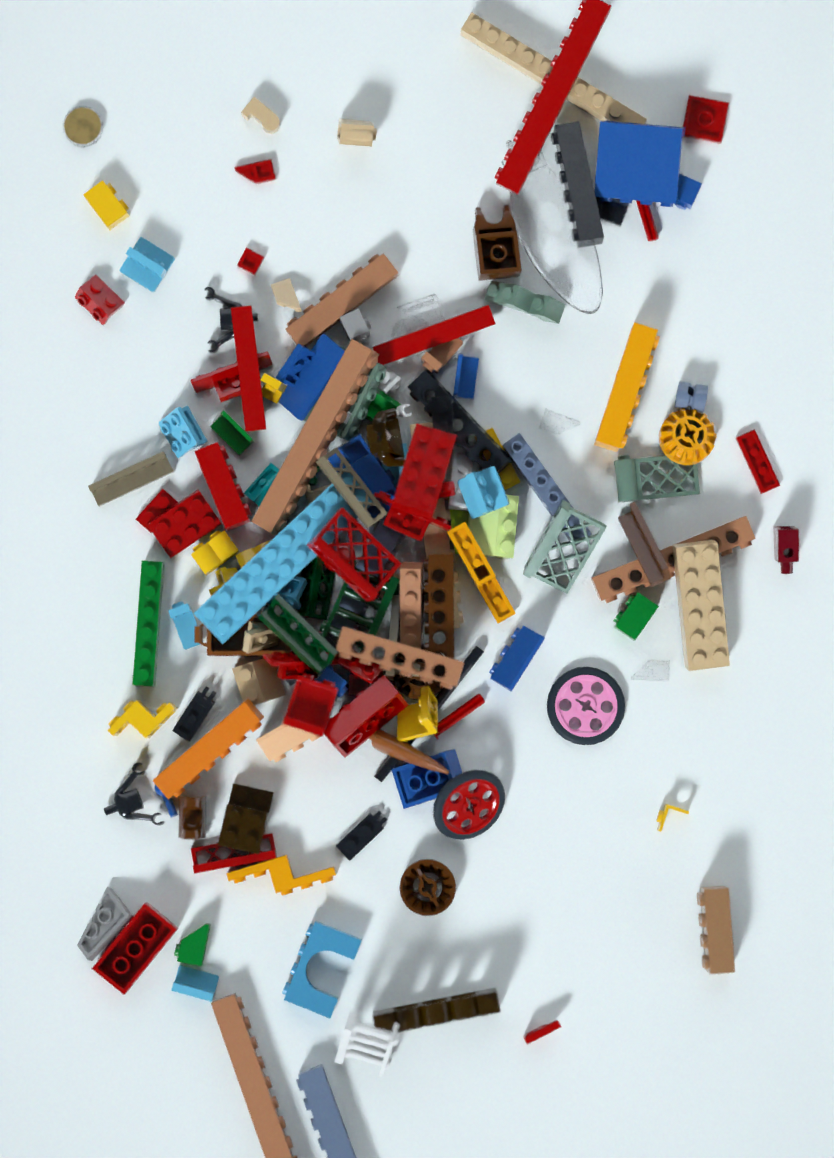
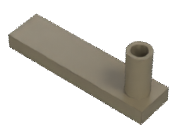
M393 595L389 640L397 642L400 595ZM395 662L397 665L403 664L402 662ZM414 664V668L417 671H420V664ZM392 668V671L386 670V678L389 681H394V674L401 675L399 674L400 670Z

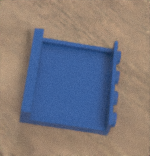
M600 121L595 196L600 197V201H612V198L620 199L621 203H632V200H637L642 205H653V202H659L663 207H673V204H677L679 202L677 198L683 136H685V127Z

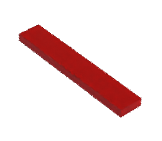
M252 306L231 308L245 431L266 430Z
M485 305L372 346V349L379 354L377 362L385 365L495 325L496 323L490 306Z

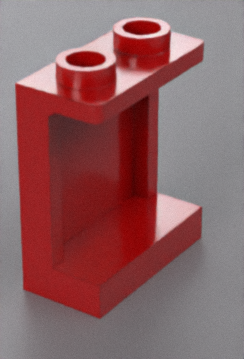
M303 673L302 677H297L282 724L323 737L338 688H335L336 683L327 680L319 683L314 681V676Z

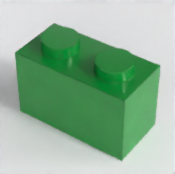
M639 592L635 596L633 594L630 595L625 603L628 606L624 612L619 611L613 620L616 623L614 628L633 641L637 639L659 607Z

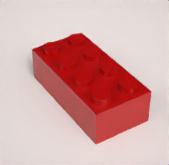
M416 423L391 507L432 519L457 435Z
M216 442L194 451L225 529L230 531L250 523L249 517L253 515L247 503L244 504L242 501L245 495L240 484L236 485L234 481L237 475L233 466L227 464L226 460L230 458L224 445L220 446Z
M385 675L377 678L368 689L359 692L351 703L342 706L339 713L334 717L329 718L324 735L340 754L346 758L368 740L376 730L381 729L409 705Z
M145 902L92 969L125 995L179 927L151 904Z

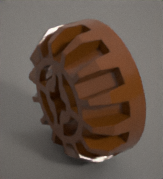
M422 644L421 650L425 651V644ZM398 653L395 662L404 663L405 655ZM415 660L414 664H420V668H425V663L416 662ZM394 674V683L398 690L412 699L418 700L421 696V687L429 686L434 696L443 688L440 686L441 682L433 680L432 684L424 682L425 685L417 686L410 681L414 679L421 681L420 676L407 677Z
M421 859L409 865L404 871L399 889L404 904L412 912L422 916H433L443 912L450 906L455 897L456 883L452 872L445 864L434 859ZM425 872L434 873L439 879L435 881L432 878L426 877ZM418 876L420 880L418 886L419 890L414 892L413 884L416 877ZM422 877L428 884L432 883L434 885L431 887L433 897L431 896L430 892L428 893L427 890H422V888L424 887V881ZM442 882V891L437 897L435 894L437 883ZM421 893V895L429 897L430 901H423L416 895Z

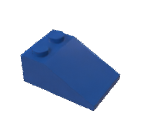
M455 749L430 756L450 771L449 774L429 770L410 763L392 769L403 809L435 800L443 786L456 775L462 773Z

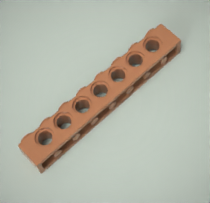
M744 516L677 544L715 540L718 542V552L723 557L733 553L732 548L740 546V549L751 546V541L756 538L747 516ZM728 532L736 534L737 540L735 543L727 541L726 535ZM669 546L660 550L669 568L671 578L675 576V567L671 566L668 561L669 556L673 555V548ZM638 559L591 578L600 602L605 600L606 603L618 599L617 595L623 592L625 596L636 592V587L644 585L645 588L651 586ZM636 570L640 572V581L634 582L631 580V571ZM613 578L621 580L622 586L620 589L616 590L611 587V580Z

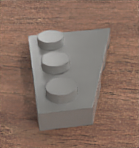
M108 886L104 892L106 895L102 903H98L95 909L97 912L92 922L88 923L77 944L87 960L93 961L134 917L114 890Z

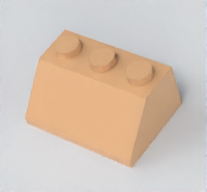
M282 724L256 739L268 760H274L276 763L286 757L285 753L292 749L293 752H296L304 747L303 742L308 739L313 742L321 736Z

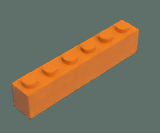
M248 698L152 781L168 799L173 795L177 798L185 791L184 786L188 782L192 785L201 777L199 773L205 769L208 772L216 765L215 759L219 756L223 759L231 752L229 747L234 743L237 746L247 738L245 734L249 730L255 732L262 726L260 721L264 718L263 714Z

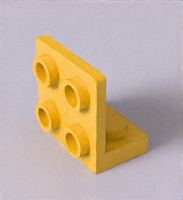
M429 686L421 687V696L418 698L419 703L407 706L397 715V739L399 742L438 733V700Z

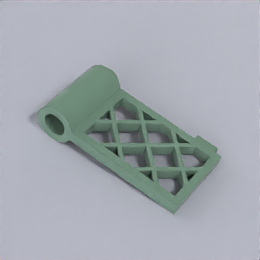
M630 455L618 456V460L614 461L618 502L620 503L700 494L697 464L692 465L690 470L686 472L667 456L630 459ZM667 460L673 465L668 474L658 468L662 461ZM647 462L653 467L648 476H645L640 471L639 463ZM675 468L685 475L679 483L669 477ZM655 470L665 477L659 485H656L649 479ZM687 477L694 482L693 491H686L680 486ZM666 479L676 486L671 493H666L660 488ZM646 481L656 488L651 495H643L642 486Z

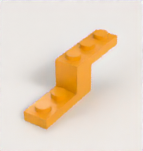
M466 522L447 531L497 624L515 615L516 613L498 583L494 571Z
M288 855L226 873L228 881L233 880L234 884L246 881L245 876L253 874L254 878L265 875V870L269 869L275 892H281L282 896L293 893V888L301 886V889L312 887V882L321 880V883L332 881V876L336 875L335 867L333 866L294 878Z

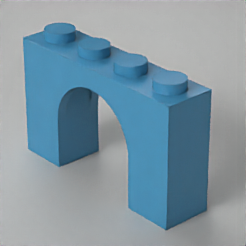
M315 921L314 925L310 924L306 932V936H309L306 944L302 943L298 952V955L301 956L298 964L294 962L290 972L293 978L291 983L286 982L282 994L285 995V1001L330 1019L339 997L319 990L310 983L306 971L308 961L313 955L321 951H332L354 960L362 939Z

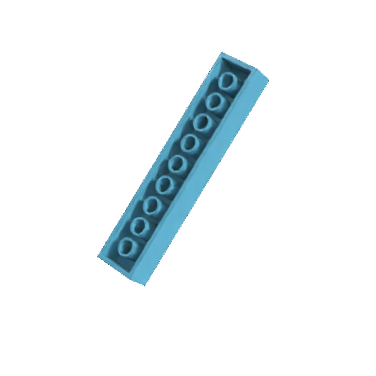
M344 472L341 475L342 480L347 485H353L351 473ZM355 481V486H360L358 482ZM331 484L198 608L194 615L224 644L317 557L307 544L311 539L315 538L340 507H343L355 520L358 518L334 485ZM354 489L355 497L359 501L365 502L366 493L364 490ZM341 514L337 519V527L347 528V519ZM327 531L322 536V539L330 544L334 541V531Z

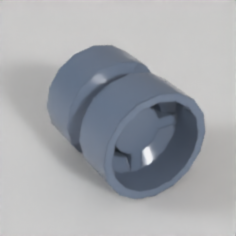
M679 381L675 408L687 409L691 407L692 410L704 412L708 386L701 384L692 386L689 382Z

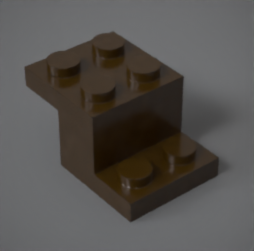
M233 783L229 803L226 805L218 845L259 854L274 792Z

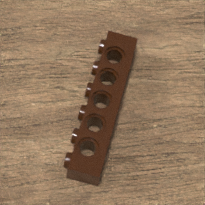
M428 554V559H424V571H428V580H424V592H428L429 601H424V612L429 613V621L425 622V634H429V642H425V651L435 654L442 653L445 657L454 659L453 554ZM442 570L445 573V578L442 581L434 580V571ZM434 592H444L445 599L442 602H436L433 599ZM438 611L443 612L445 620L442 623H436L433 619L434 613ZM437 632H441L446 637L445 642L437 644L434 642L433 636ZM435 666L434 674L441 677L445 675V666Z

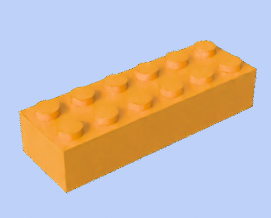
M634 322L594 445L614 452H618L620 448L623 449L628 438L625 431L626 428L630 429L635 416L631 412L632 409L636 410L641 398V395H638V391L644 388L647 375H644V372L649 370L654 356L650 354L652 350L655 351L660 336H657V329Z

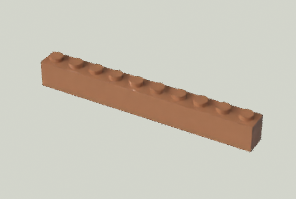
M353 339L350 341L251 522L274 535H278L287 526L290 515L295 512L300 497L305 494L310 479L317 472V460L327 454V448L336 438L340 425L346 420L349 408L356 402L359 390L366 384L370 370L376 366L379 356L377 352Z
M236 993L212 1001L211 1005L264 1157L298 1158L297 1155L293 1156L290 1148H293V1143L290 1135L286 1136L283 1128H286V1123L283 1115L279 1116L277 1112L279 1103L276 1096L271 1095L270 1088H273L269 1076L265 1077L263 1068H266L262 1056L258 1057L257 1055L258 1043L255 1036L251 1037L249 1029L252 1027L248 1016L244 1017L242 1009L245 1007L241 996L237 997Z

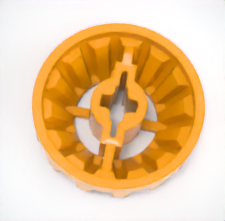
M681 408L676 412H672L665 419L659 431V444L663 453L671 461L680 465L700 463L710 454L715 446L716 433L714 432V423L707 419L705 413L701 414L695 409L685 410V408ZM688 420L696 421L701 427L697 428L689 424ZM676 427H677L678 430H679V434H678L677 437H676V433H675V432H676ZM703 430L704 437L699 444L697 438L699 437V431ZM685 433H686L687 435H690V434H691L692 437H691V438H690L689 436H688V437H685L684 435H685Z

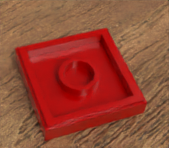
M689 95L682 126L685 127V136L683 137L721 144L729 102Z

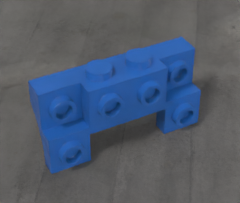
M361 434L356 435L337 447L372 494L383 491L391 495L390 499H394L397 489L393 482L396 480L389 469H384L379 458L371 454L370 447ZM334 454L328 460L334 468L340 469L341 460ZM378 501L384 508V510L388 513L390 506L381 501ZM370 506L367 509L372 519L381 514L376 506Z

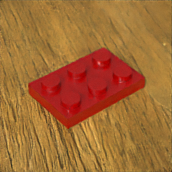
M197 489L148 522L147 526L171 559L222 523L199 489Z

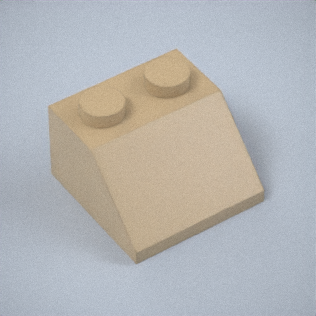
M265 659L232 668L243 702L249 698L254 705H258L286 696L281 679L277 676V667L271 666Z

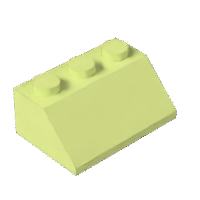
M507 495L509 505L478 518L472 519L469 514L468 527L485 557L501 559L514 557L519 496Z

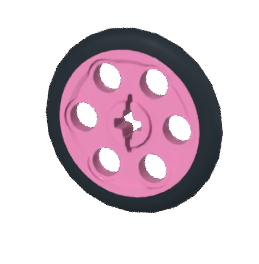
M577 667L567 671L555 681L548 694L547 714L551 725L560 736L574 744L595 745L605 741L617 731L624 718L625 698L621 687L612 676L598 668ZM575 681L582 684V691L578 694L573 693L570 689L571 684ZM596 682L603 686V691L599 695L594 694L591 690V686ZM568 699L571 702V708L568 711L560 709L559 703L561 700ZM576 699H578L581 702H586L587 700L590 701L589 706L592 707L591 709L595 710L596 713L592 710H585V712L582 711L583 706L580 705L581 703L577 702ZM604 701L612 703L613 708L611 712L604 713L601 710V704ZM573 717L578 718L581 722L580 727L576 730L571 729L569 726V721ZM594 718L599 719L602 723L601 728L597 731L590 728V721Z

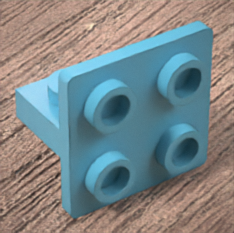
M140 237L134 248L129 247L127 250V259L121 266L120 272L151 292H155L175 261V258L148 240Z
M188 406L175 408L158 423L177 458L208 442Z
M495 466L479 472H472L465 475V478L457 481L472 519L509 505V500Z

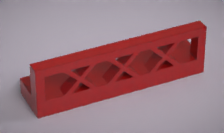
M273 833L264 834L262 838H269L271 850H260L259 854H251L249 852L247 855H241L235 851L236 849L228 848L232 852L228 858L221 859L215 855L218 849L223 847L219 846L218 843L191 848L194 874L277 858ZM216 848L213 853L208 850V849ZM205 850L211 855L207 862L198 864L197 851ZM233 853H235V854L238 855L237 857H232V858H231V856L233 855ZM213 857H215L216 859H218V860H216V861H211V859H212Z

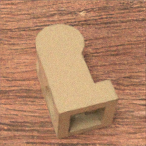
M253 97L241 111L242 116L246 120L253 117L268 134H274L280 128L278 116L256 97Z

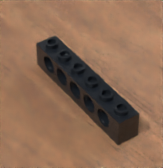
M424 370L408 386L411 391L409 393L416 402L421 401L425 406L423 409L430 417H432V402L427 399V392L432 389L435 392V397L453 396L428 370ZM454 398L455 422L458 419L463 422L461 430L457 431L455 429V435H457L455 444L458 447L463 446L467 451L465 455L472 462L477 461L481 466L479 468L480 471L495 466L499 474L513 460ZM472 434L477 437V442L474 446H471L468 442V438ZM486 449L491 452V458L488 461H485L482 457V453Z

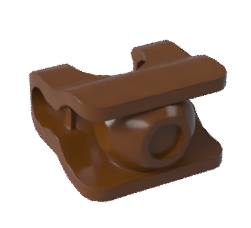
M179 795L178 838L189 840L206 838L207 796L191 798Z

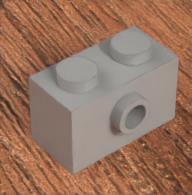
M359 308L340 317L341 324L349 341L353 339L360 344L368 341L367 338L370 337L369 329H371V325L367 317L363 318Z

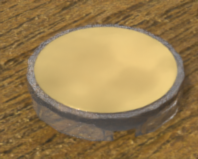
M77 106L68 111L62 124L63 133L67 140L74 146L82 148L97 143L102 137L104 130L101 116L96 110L88 106Z

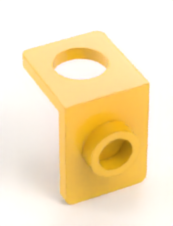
M665 804L664 809L659 810L656 822H659L657 831H662L669 808L689 814L690 811Z

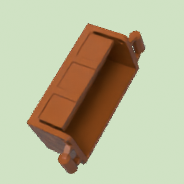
M257 614L249 619L224 644L208 629L207 643H203V626L205 625L194 626V643L206 646L207 656H263V654L274 651L281 653H290L292 651L280 638L278 645L249 654L242 650L245 631L248 629L249 621L262 622Z

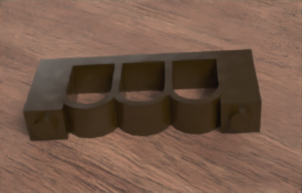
M494 987L373 1011L372 1018L374 1028L392 1033L395 1023L399 1024L397 1032H402L424 1026L439 1025L451 1021L500 1013L501 1010L497 990Z

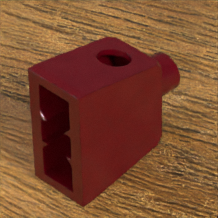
M773 526L774 559L780 562L781 574H792L793 562H799V529L795 526ZM789 548V553L784 555V550Z

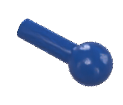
M155 784V792L162 796L170 818L177 816L178 813L172 798L168 799Z

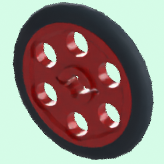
M470 770L456 775L443 786L434 803L433 818L438 830L447 837L459 840L474 838L487 831L502 813L505 804L503 784L497 776L485 770ZM477 783L475 789L469 790L471 784ZM491 791V795L488 798H483L485 792ZM459 793V797L451 801L452 795ZM467 799L470 801V808H471V810L468 808V804H469V803H468ZM488 809L484 816H479L482 810ZM456 811L453 818L447 819L450 812ZM470 819L467 826L461 827L463 821Z

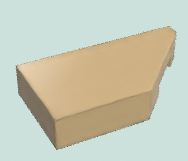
M290 278L271 284L277 305L295 309L296 312H302Z

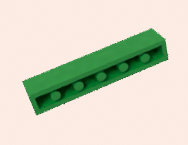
M145 560L141 562L132 685L155 687L164 562Z

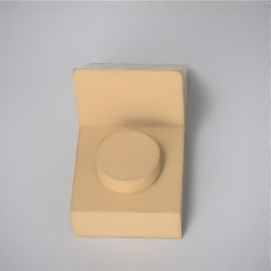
M249 621L248 629L245 631L242 650L249 654L278 645L279 637L264 623Z

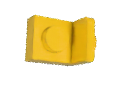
M264 373L261 381L265 383L262 387V396L277 404L287 386Z

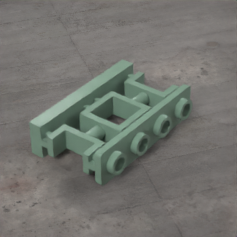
M377 362L376 366L370 370L365 387H361L357 394L356 402L348 410V412L352 413L348 423H342L337 430L338 437L349 441L358 435L360 424L368 414V407L377 395V388L386 376L387 368ZM316 403L314 404L308 415L305 417L304 421H307Z

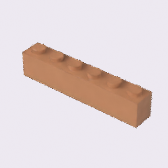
M384 253L380 256L378 254L374 255L368 261L369 264L365 268L359 267L352 273V278L348 281L344 279L335 286L337 288L331 294L329 292L325 293L319 298L320 302L317 305L313 306L311 304L303 311L304 315L298 319L294 317L286 324L288 327L285 330L296 345L298 343L305 347L310 345L340 321L341 316L354 311L399 276V272Z

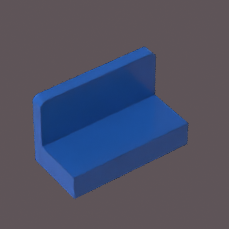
M459 354L453 397L474 400L479 358Z

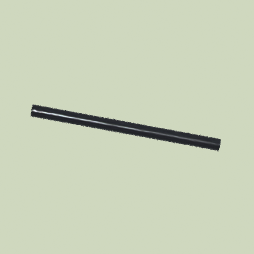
M475 646L464 660L458 685L484 653L478 646ZM453 686L452 689L442 688L436 696L438 710L453 693L456 686ZM416 738L405 742L412 745ZM389 756L374 777L383 782L399 760Z

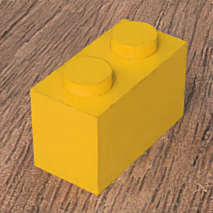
M102 180L84 193L83 196L110 231L129 217L127 213L129 207L123 199L118 201L114 195L117 192L111 183L106 185Z

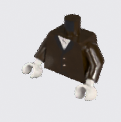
M410 404L399 405L396 410L391 408L376 413L372 424L366 427L370 452L373 456L379 458L385 466L403 467L406 458H404L397 416L401 418L410 416L412 413L406 414L404 411L405 407L410 406Z

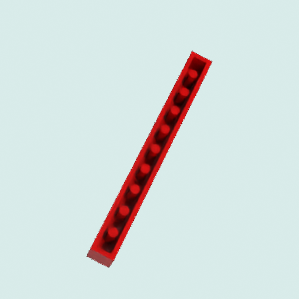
M582 0L578 8L581 12L578 18H573L569 26L571 32L568 37L564 36L560 44L562 51L559 56H554L550 64L553 69L550 75L545 74L541 85L544 87L541 93L537 92L532 100L534 107L531 112H526L522 121L525 125L522 131L518 130L513 139L516 143L513 149L509 148L504 157V160H506L504 167H499L494 177L497 179L496 185L519 196L611 11V5L601 0Z

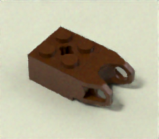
M504 205L502 220L495 224L487 222L481 212V208L476 207L475 223L472 232L478 281L519 277L522 269L518 236L509 205ZM498 253V256L501 258L498 259L494 257V254Z

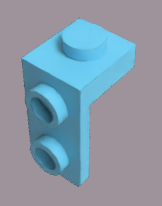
M181 601L171 605L172 609L168 610L174 621L183 648L187 650L200 645L199 643H194V626L198 625L190 604H184Z

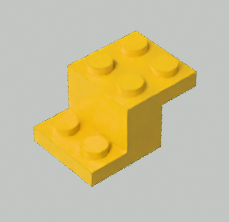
M131 700L123 708L125 712L121 716H115L109 722L110 728L107 731L112 736H118L131 724L146 739H150L178 708L173 703H163L155 711L157 713L155 715L141 701L136 700L134 702Z

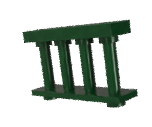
M354 560V569L357 572H364L363 570L355 568L357 561ZM369 574V582L377 585L379 577ZM392 576L391 580H388L382 587V590L385 591L383 599L378 598L367 602L356 591L347 587L348 584L344 581L328 621L323 620L319 630L322 633L321 636L325 638L327 633L340 637L341 629L331 625L335 613L366 626V629L369 630L368 634L376 636L400 579ZM343 594L373 606L374 610H377L375 617H370L369 619L340 607L339 604ZM362 641L354 643L358 645L357 648L361 649L360 653L364 651L365 644Z

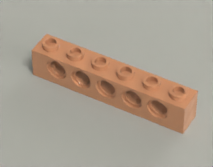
M343 626L336 650L340 652V657L350 660L352 656L360 658V663L370 666L372 662L380 664V669L392 671V668L400 670L399 674L407 677H412V674L421 676V681L431 684L433 680L441 682V687L448 689L458 686L464 666L462 661ZM357 641H362L365 644V649L361 653H356L353 649V645ZM377 647H383L385 650V655L381 659L374 657L373 652ZM397 653L405 655V662L401 665H397L394 662L393 658ZM417 659H423L426 663L425 668L421 671H417L414 668V662ZM435 666H445V675L441 677L434 674Z

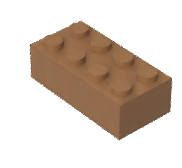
M726 886L701 887L700 892L697 893V904L701 906L702 913H698L699 926L703 927V934H700V945L705 950V955H701L702 968L709 974L735 973L729 888Z

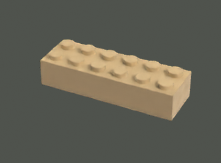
M706 540L673 544L685 668L688 671L730 666L718 542Z

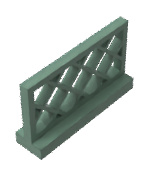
M562 500L526 562L523 575L528 578L533 576L568 594L607 525L570 507V503ZM570 515L578 517L581 524L570 526L568 522ZM594 525L600 528L597 534L588 536L586 527ZM583 528L585 537L574 540L572 530ZM568 532L571 541L560 543L559 534ZM587 541L588 550L578 552L576 544ZM573 545L575 554L564 556L562 547ZM559 548L561 557L551 560L549 551ZM577 558L578 567L569 569L566 560ZM563 561L566 570L555 573L552 564ZM549 565L552 574L543 575L538 570L542 566ZM567 574L569 582L564 586L558 582L557 577Z

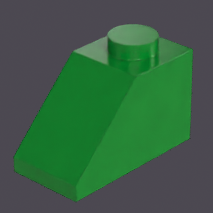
M210 923L204 924L182 939L180 944H176L174 956H178L177 962L197 966L203 965Z

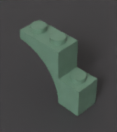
M490 281L484 299L489 303L506 306L543 321L557 324L560 323L566 305L550 296L535 294L519 285Z

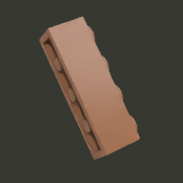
M402 562L400 567V643L421 649L423 644V562Z

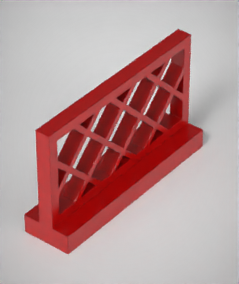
M343 507L338 509L315 538L311 539L307 544L319 558L366 602L373 601L376 598L379 590L402 564ZM341 514L347 519V528L337 527V519ZM352 530H359L362 533V542L353 543ZM327 531H334V543L328 544L322 539V536ZM338 531H348V543H338ZM373 544L377 548V556H367V545ZM349 545V558H343L339 555V546ZM353 545H363V557H353ZM388 558L394 565L389 571H382V559ZM368 559H378V571H368ZM354 560H364V572H357L354 569ZM369 574L379 575V583L375 588L369 583Z

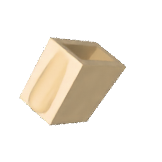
M339 118L337 132L339 144L372 147V142L376 141L377 128H374L372 122Z

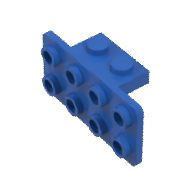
M325 334L320 336L312 350L298 343L276 376L280 382L287 385L279 403L298 420L303 421L325 389L345 350Z

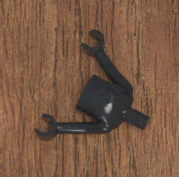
M212 287L204 289V291L213 292L211 297H205L208 301L215 300L232 308L242 306L238 302L215 294V290ZM231 308L220 309L221 330H233ZM253 313V322L258 321V313ZM234 331L229 332L217 341H208L207 344L216 345L214 350H208V352L211 354L216 353L219 350V346L234 338Z
M135 763L132 767L133 772L115 792V804L103 808L105 815L107 816L118 811L119 815L126 820L152 821L153 824L161 826L165 821L159 823L155 821V818L161 815V813H154L153 815L133 813L144 808L137 788L124 792L138 775H144L146 772L141 771L138 773L136 768L142 765V763Z

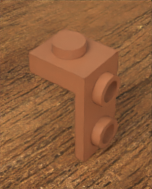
M457 338L433 347L421 357L422 366L432 373L434 371L438 374L463 345V341Z

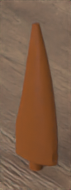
M376 730L369 738L374 749L388 756L440 773L449 774L450 772L426 753L405 741L399 742L396 736L384 730Z

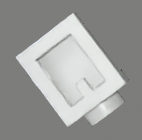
M385 364L383 366L387 368L386 376L378 387L386 394H394L401 387L399 384L401 378Z

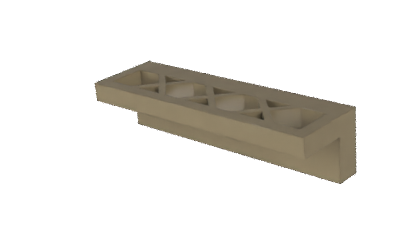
M337 447L317 460V465L367 529L388 514ZM336 454L341 460L340 469L333 468L327 459ZM342 472L351 473L353 485L345 484L341 478ZM355 481H357L360 486H355ZM354 489L364 490L366 493L365 502L359 501L355 497ZM367 505L376 506L381 514L372 519L367 512Z
M163 451L89 485L88 488L100 507L174 471L166 453Z

